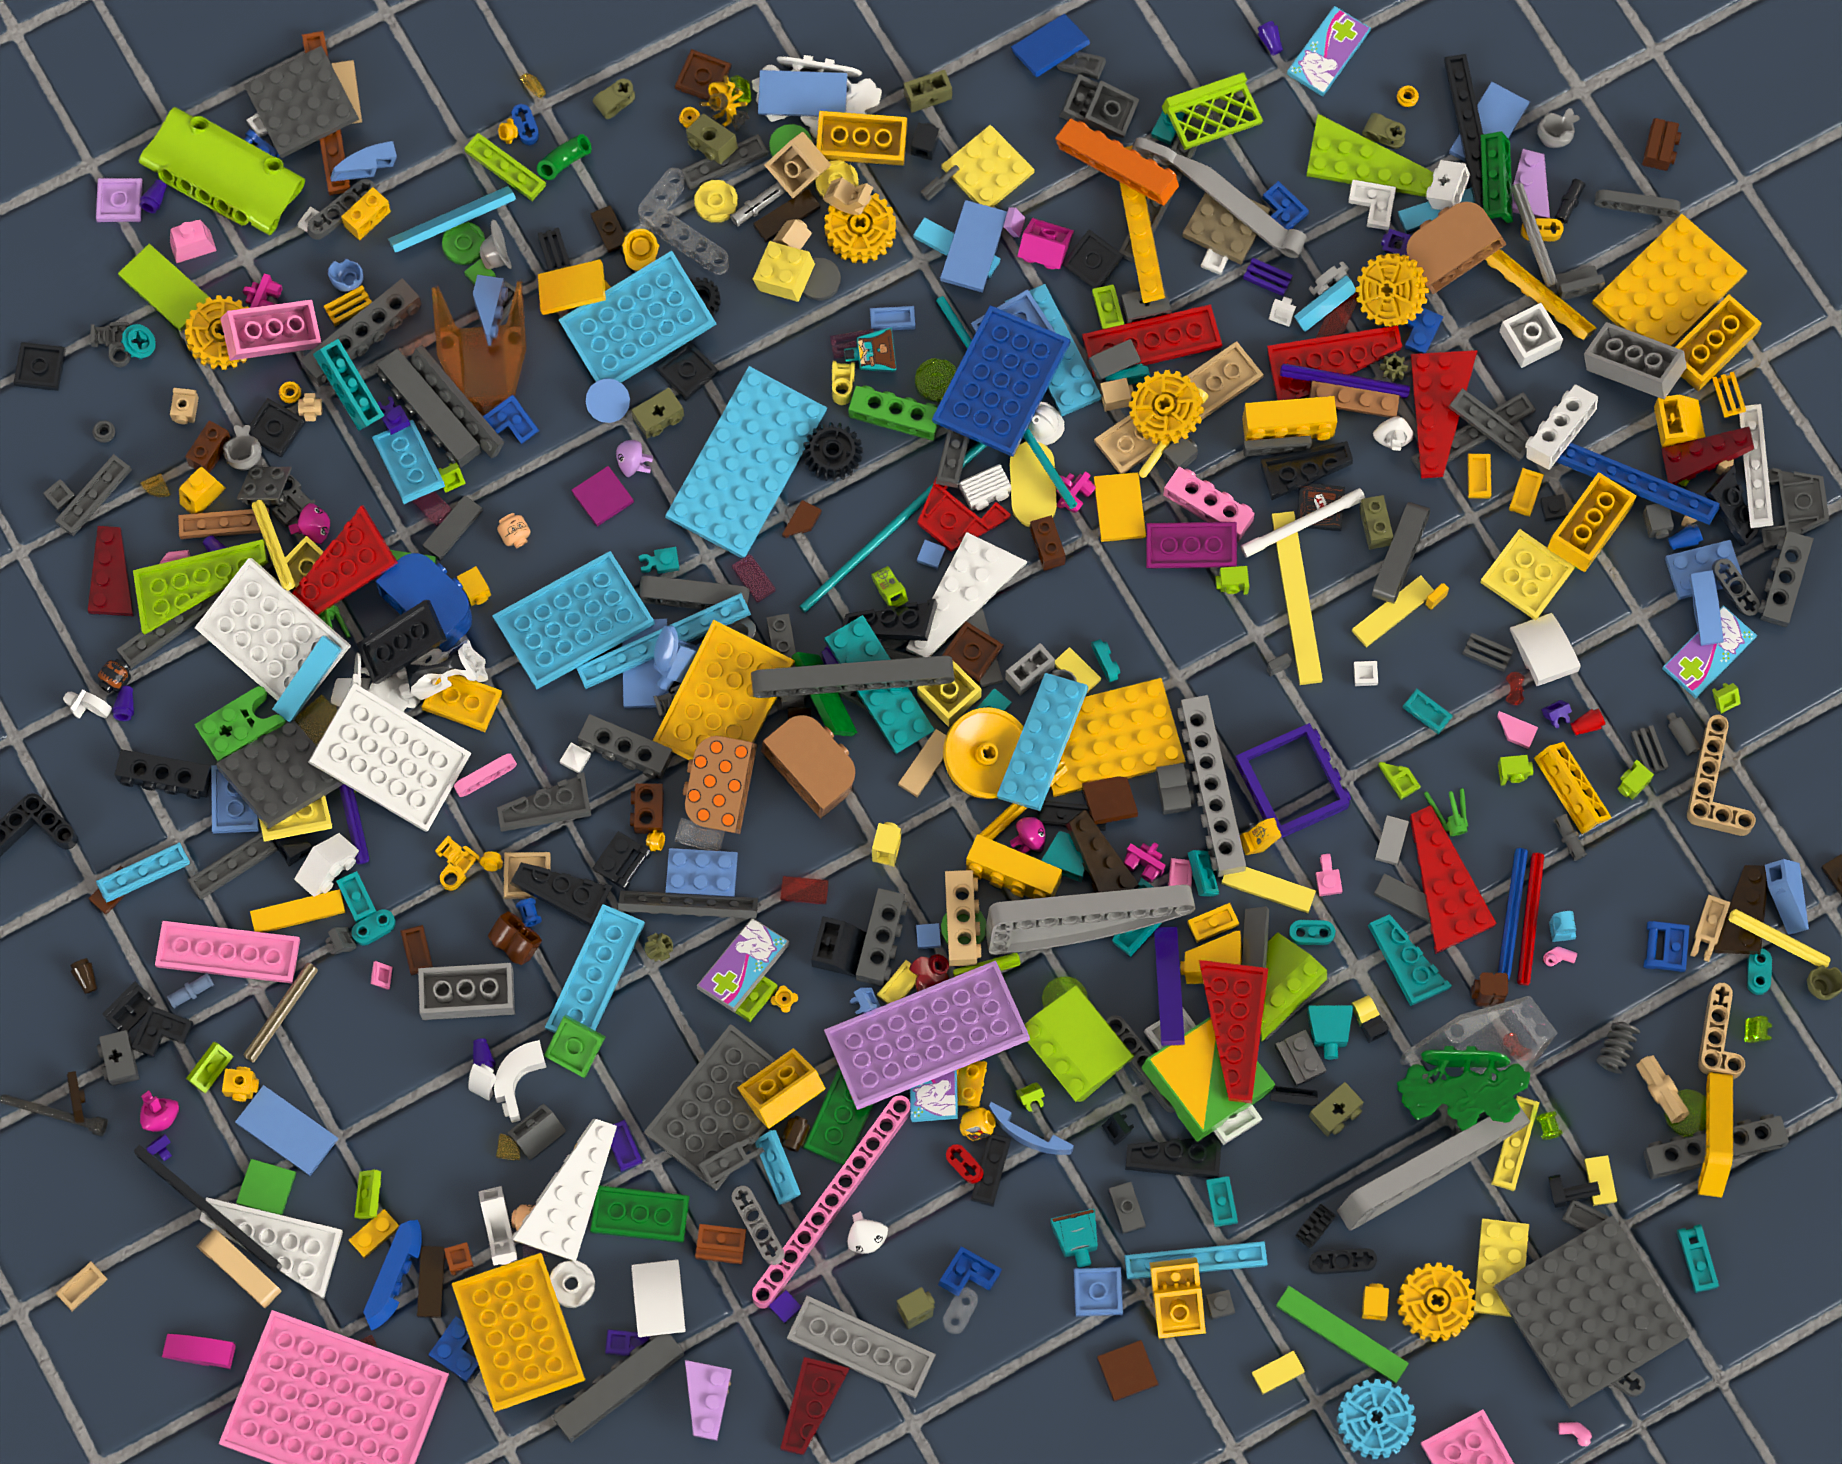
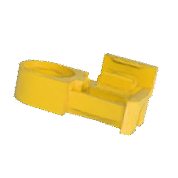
M449 835L435 852L439 857L444 856L448 859L447 863L449 864L440 874V882L444 889L453 891L459 888L465 881L466 876L464 874L476 860L480 863V857L467 846H464V851H462V847L454 842ZM455 874L457 876L456 883L453 885L446 884L444 882L446 875Z

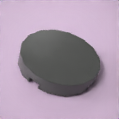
M813 258L815 265L802 294L809 299L824 301L837 293L841 283V274L838 267L832 261L826 258Z

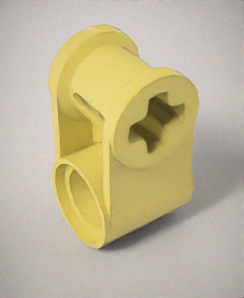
M833 361L832 398L838 405H846L852 399L855 362L844 364ZM840 389H844L847 392L844 394H840L837 391Z

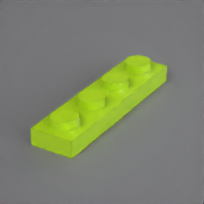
M479 133L464 148L468 155L531 201L546 187L545 181Z

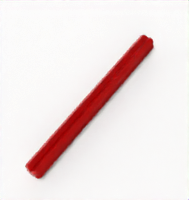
M1533 853L1531 856L1517 983L1524 986L1529 985L1531 979L1544 854Z

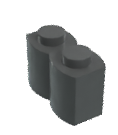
M1183 763L1156 767L1155 775L1163 815L1190 811L1191 804H1194L1195 801L1193 791H1189L1187 782H1190L1189 769H1185Z

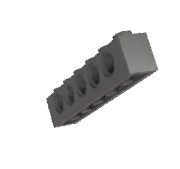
M402 278L300 359L302 369L319 387L323 383H329L313 353L339 339L342 345H350L346 352L351 360L357 356L364 355L373 343L380 342L388 331L399 327L403 319L408 315L415 314L421 306L419 295ZM395 304L402 305L399 309L391 308ZM377 318H384V321L381 323L374 322ZM361 331L368 332L363 337L357 336V334Z
M1768 1114L1760 1117V1121L1752 1122L1751 1119L1738 1122V1126L1733 1127V1135L1740 1136L1743 1139V1144L1738 1145L1733 1142V1160L1786 1147L1789 1140L1781 1115L1774 1117L1773 1114ZM1706 1130L1695 1132L1693 1137L1684 1138V1136L1674 1137L1670 1139L1671 1142L1662 1144L1661 1141L1648 1144V1148L1645 1149L1643 1155L1651 1180L1701 1168L1706 1155ZM1755 1130H1762L1765 1133V1139L1757 1138ZM1687 1147H1696L1698 1155H1691ZM1665 1152H1673L1676 1160H1668L1665 1157Z

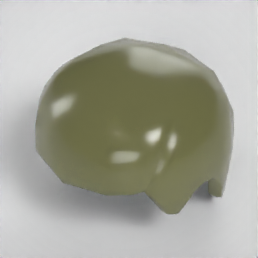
M1824 965L1813 969L1807 978L1809 992L1820 1000L1835 998L1842 992V972L1837 967L1826 968Z

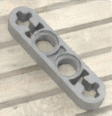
M737 1187L732 1193V1201L758 1250L768 1264H779L784 1259V1249L761 1206L749 1187ZM742 1194L746 1195L745 1197L750 1205L745 1206L741 1200ZM758 1211L759 1216L756 1220L749 1221L747 1219L750 1212ZM763 1229H767L769 1231L768 1236L763 1240H759L757 1238L758 1233ZM770 1244L775 1250L776 1255L774 1257L771 1256L767 1247Z

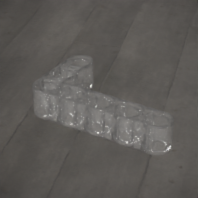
M678 168L668 169L638 207L640 223L716 275L725 274L729 269L727 252L667 211L685 188L683 172ZM672 179L680 180L678 183L675 184L670 183ZM660 195L666 196L663 200L657 199ZM648 211L653 212L651 216L643 215L645 212ZM665 223H668V224L671 225L669 228H662V227H661V225H663V224H665ZM682 235H686L689 237L686 240L679 239V237ZM699 247L706 248L704 252L696 251ZM717 259L724 260L721 264L714 263Z

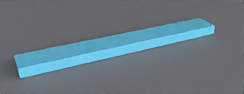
M742 593L671 625L675 627L678 639L692 642L707 634L713 620L727 626L751 615ZM662 629L577 667L576 669L584 687L588 689L654 659V648Z

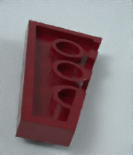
M1750 427L1662 448L1668 482L1677 486V483L1685 479L1689 481L1695 478L1696 474L1706 469L1710 471L1716 468L1717 464L1725 460L1729 462L1754 450Z
M98 526L88 603L89 614L134 616L122 530L120 527Z
M807 1357L803 1358L780 1450L804 1456L850 1368Z

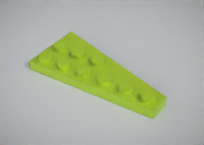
M1317 114L1306 176L1352 184V180L1396 187L1395 192L1426 197L1427 189L1429 186L1431 187L1434 172Z
M262 539L133 570L142 633L144 635L225 589L248 558L255 560L261 567L268 564L265 541Z

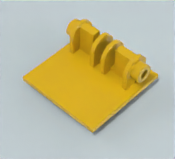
M977 1061L957 1069L958 1106H968L970 1110L980 1106L984 1077L987 1072V1062Z

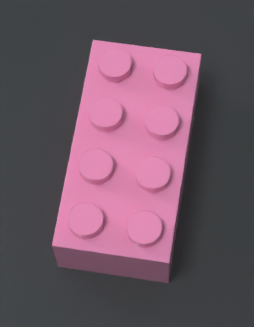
M312 300L227 311L220 318L230 361L310 350L321 343Z

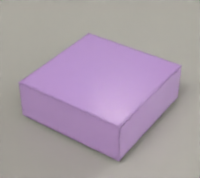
M1009 207L1003 227L1012 237H1020L1025 217L1017 208Z

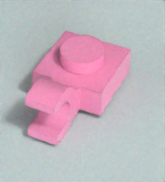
M1322 854L1320 857L1322 872H1316L1315 874L1319 896L1341 894L1342 885L1339 869L1332 870L1330 854Z

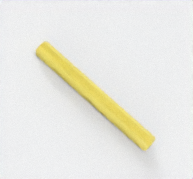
M257 500L252 503L253 512L283 589L289 591L295 587L294 580L265 503L262 500Z
M1737 909L1730 912L1728 918L1730 922L1818 967L1822 965L1825 967L1829 966L1831 960L1829 956Z

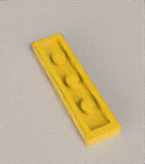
M340 889L325 894L322 893L315 897L310 896L250 911L254 932L261 933L346 913Z

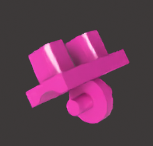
M264 274L260 285L253 282L251 287H244L242 292L247 296L245 302L251 304L250 308L274 305V303L266 301L268 295L279 298L282 286L272 281L270 275Z
M1085 471L1083 474H1079L1073 483L1071 482L1075 478L1073 474L1069 473L1066 478L1060 476L1077 502V506L1070 509L1063 497H1061L1057 502V507L1060 509L1065 507L1073 513L1077 512L1083 505V502L1075 495L1081 492L1085 497H1088L1096 488L1089 480L1091 475Z
M1155 842L1151 847L1143 843L1140 849L1133 844H1130L1127 848L1124 860L1125 866L1130 871H1134L1139 863L1146 867L1141 877L1149 883H1152L1158 875L1162 876L1166 865L1158 861L1163 855L1156 851L1158 844Z

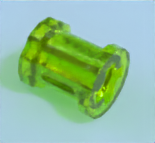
M1556 1111L1547 1112L1536 1117L1544 1134L1542 1136L1543 1140L1554 1139L1563 1134L1562 1130H1559L1555 1118L1557 1116Z

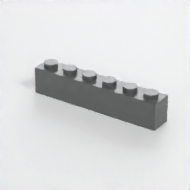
M398 348L376 364L379 379L384 384L388 383L392 387L390 391L397 400L402 399L405 403L406 411L411 416L415 415L419 419L418 424L424 432L429 431L433 436L431 437L432 441L438 448L442 447L447 452L445 456L450 463L454 464L457 462L459 468H462L481 453L478 442Z
M670 1334L651 1336L648 1344L644 1347L642 1345L636 1347L631 1351V1357L626 1361L620 1360L611 1367L612 1371L609 1374L598 1376L592 1382V1387L588 1390H580L573 1396L575 1400L568 1405L566 1403L562 1404L554 1411L553 1419L571 1443L684 1356L683 1350Z

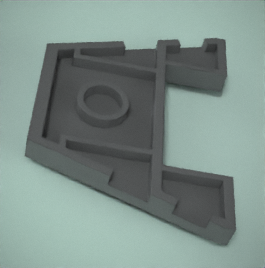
M1777 468L1768 469L1769 485L1779 484L1785 525L1762 528L1764 550L1777 546L1780 536L1784 537L1787 531L1803 534L1829 522L1823 476L1800 472H1785Z

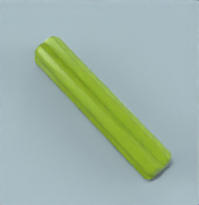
M1013 953L977 963V965L954 969L953 975L956 977L995 960L1000 971L1020 966L1021 962L1019 955Z

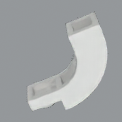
M539 1040L524 1044L513 1050L503 1060L496 1074L494 1084L495 1098L497 1103L506 1101V1103H502L505 1117L510 1116L512 1123L521 1121L515 1098V1089L518 1081L528 1072L546 1068Z
M502 1186L478 1191L493 1265L509 1264L511 1261L517 1260L515 1243L513 1240H510L513 1234Z

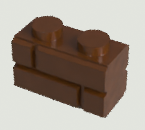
M1653 118L1642 162L1643 166L1668 171L1669 165H1674L1677 152L1673 151L1674 145H1679L1682 133L1678 132V123Z
M1482 972L1478 979H1474V985L1471 986V999H1475L1476 1006L1487 1007L1490 1005L1491 1007H1501L1508 995L1507 973H1495L1493 975V973Z

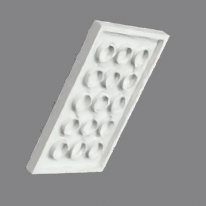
M252 558L247 559L195 627L256 683L264 687L277 701L322 636L329 638L342 648V651L311 696L351 646L290 591L283 589L280 582Z
M354 683L308 763L427 832L471 753Z

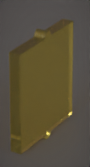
M321 694L294 720L317 746L336 714L337 707L332 705Z

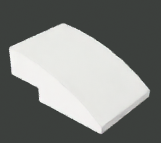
M1552 613L1538 617L1537 620L1533 619L1510 627L1526 668L1530 670L1536 686L1579 671L1581 665L1562 627Z
M679 1260L632 1265L638 1337L686 1332Z

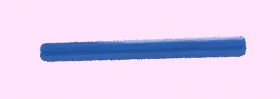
M1516 848L1514 854L1498 973H1507L1508 980L1511 976L1528 854L1527 849Z

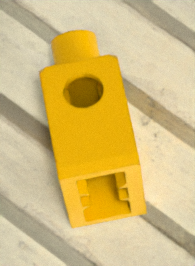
M200 467L180 486V505L190 514L202 513L226 488L203 467Z

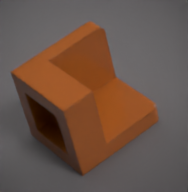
M467 1242L444 1248L452 1276L457 1275L456 1271L473 1267Z

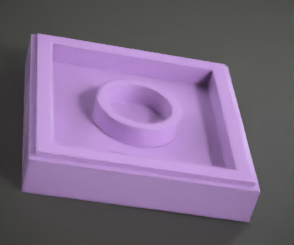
M98 178L97 222H141L142 208L140 207V198L143 191L142 178Z

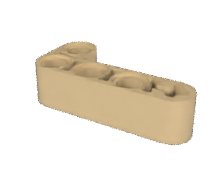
M1726 983L1716 984L1709 993L1698 1067L1706 1075L1709 1072L1730 1074L1735 1079L1744 1070L1745 1060L1739 1054L1724 1051L1733 995L1731 987ZM1718 992H1721L1722 997H1724L1720 1005H1717L1719 1002ZM1712 1014H1719L1722 1017V1021H1714ZM1708 1036H1716L1719 1040V1043L1712 1044L1709 1041ZM1705 1058H1712L1715 1061V1066H1708L1705 1063ZM1728 1062L1736 1063L1738 1070H1731L1728 1067Z
M212 1228L196 1245L265 1309L281 1293V1290L216 1229Z

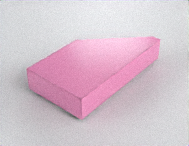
M1499 711L1497 718L1500 720L1507 740L1529 749L1538 727Z

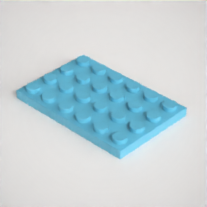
M672 251L606 290L605 301L580 306L559 319L594 380L597 382L598 380L608 378L615 379L620 383L717 325Z
M611 551L492 615L536 690L655 625L653 618Z

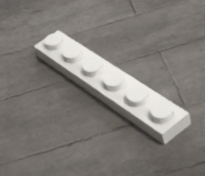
M1761 404L1745 406L1746 412L1740 413L1739 416L1741 428L1750 427L1755 448L1743 455L1751 528L1773 526Z

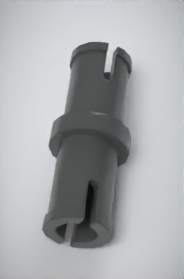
M1564 814L1554 819L1553 821L1563 837L1561 841L1563 844L1566 843L1573 861L1587 856L1578 838L1580 835L1578 831H1574L1568 815Z

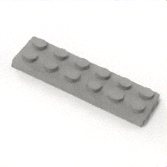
M806 1296L787 1337V1340L915 1399L936 1354L809 1296Z

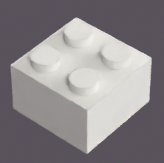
M1542 303L1503 321L1499 331L1521 368L1559 350L1563 341L1562 336Z

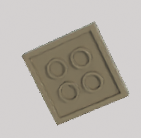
M1205 192L1182 237L1206 249H1211L1223 257L1226 256L1228 259L1241 265L1257 234ZM1251 200L1269 215L1270 208Z

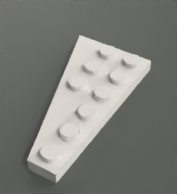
M206 1197L208 1203L282 1265L280 1272L324 1299L343 1233L341 1229ZM202 1212L200 1217L202 1223L216 1229L223 1236L247 1250Z

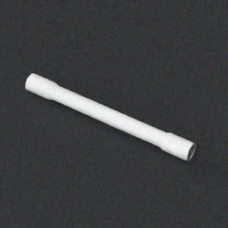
M1358 488L1318 510L1241 545V551L1247 558L1281 539L1343 509L1360 503L1361 499L1365 498V495Z

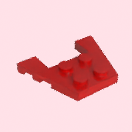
M935 478L917 524L950 552H953L959 548L966 532L979 537L1009 520L1011 514L995 502L986 514L979 518L946 491L949 486L936 484Z

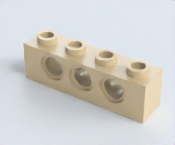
M973 870L945 871L949 966L977 965V958H981V944H976V936H980V922H975V913H979V899L974 900V891H978V877L973 878ZM959 892H965L968 894V898L959 900L956 895ZM961 914H966L970 919L967 922H960L957 917ZM966 936L971 941L963 945L959 943L958 939Z

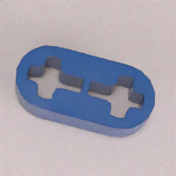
M519 104L512 109V119L518 129L519 138L525 145H533L539 139V132L532 112L527 105ZM519 112L525 114V122H522L518 114ZM527 127L529 128V131L532 133V137L528 138V136L526 135L525 128Z

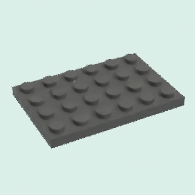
M730 1024L643 1134L708 1185L697 1166L698 1164L738 1141L740 1143L754 1134L758 1139L767 1128L755 1115L737 1087L776 1060ZM754 1143L743 1147L744 1152L747 1153ZM729 1175L711 1184L710 1187L717 1191Z

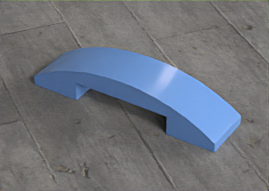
M993 1102L990 1103L989 1111L994 1115L996 1123L1019 1143L1048 1154L1070 1155L1072 1153L1074 1145L1055 1135H1052L1050 1141L1047 1142L1009 1122L1012 1112Z

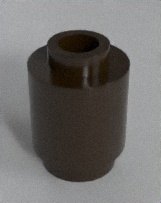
M795 1116L794 1119H788L781 1137L783 1148L798 1152L803 1147L810 1126L807 1124L808 1120L799 1116Z

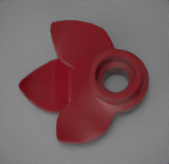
M940 954L932 955L929 958L919 957L912 962L909 968L912 973L918 975L915 982L917 992L949 979L947 975L949 962ZM935 962L938 963V970L935 968Z

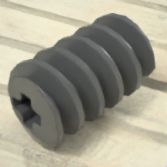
M1615 1022L1611 1025L1612 1031H1609L1607 1034L1608 1039L1604 1041L1605 1047L1601 1048V1055L1597 1057V1063L1610 1072L1622 1074L1618 1066L1626 1067L1627 1064L1621 1059L1630 1058V1055L1625 1050H1633V1047L1628 1043H1636L1637 1039L1632 1034H1640L1641 1031L1630 1024Z

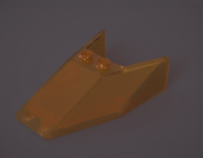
M518 279L516 282L517 285L507 323L498 325V336L493 338L492 346H488L482 327H457L439 286L435 285L432 287L438 358L445 373L482 416L486 415L511 395L515 396L527 348L522 279Z

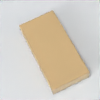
M89 1262L58 1290L56 1295L73 1311L108 1279L92 1262Z

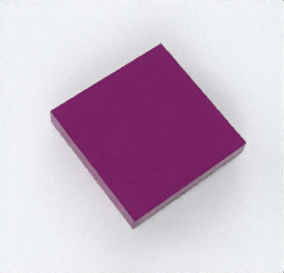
M609 466L571 490L597 527L634 503L633 498Z

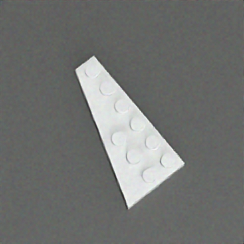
M966 532L932 598H935L938 604L928 641L910 640L906 651L918 657H930L955 631L962 627L965 621L984 606L1005 583L1009 582L1027 564V561Z
M592 1119L577 1141L578 1144L563 1161V1166L555 1173L537 1199L536 1205L530 1214L526 1215L522 1221L523 1224L510 1240L576 1261L617 1126L598 1119Z

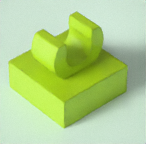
M457 462L454 464L450 463L446 468L438 469L445 484V487H443L445 493L466 484Z
M1724 683L1723 688L1718 691L1715 688L1712 689L1716 708L1721 714L1741 704L1739 690L1734 683L1730 685Z
M1037 1082L1016 1090L1018 1099L1029 1112L1032 1111L1030 1106L1032 1101H1037L1038 1105L1043 1107L1044 1103L1041 1098L1045 1097Z

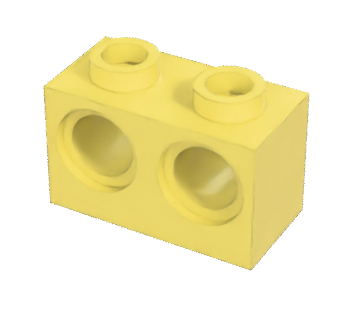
M890 822L878 824L872 846L873 862L895 867L901 844V828H898L896 824Z

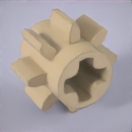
M304 393V398L298 400L299 416H304L305 421H316L317 415H322V399H316L315 393Z

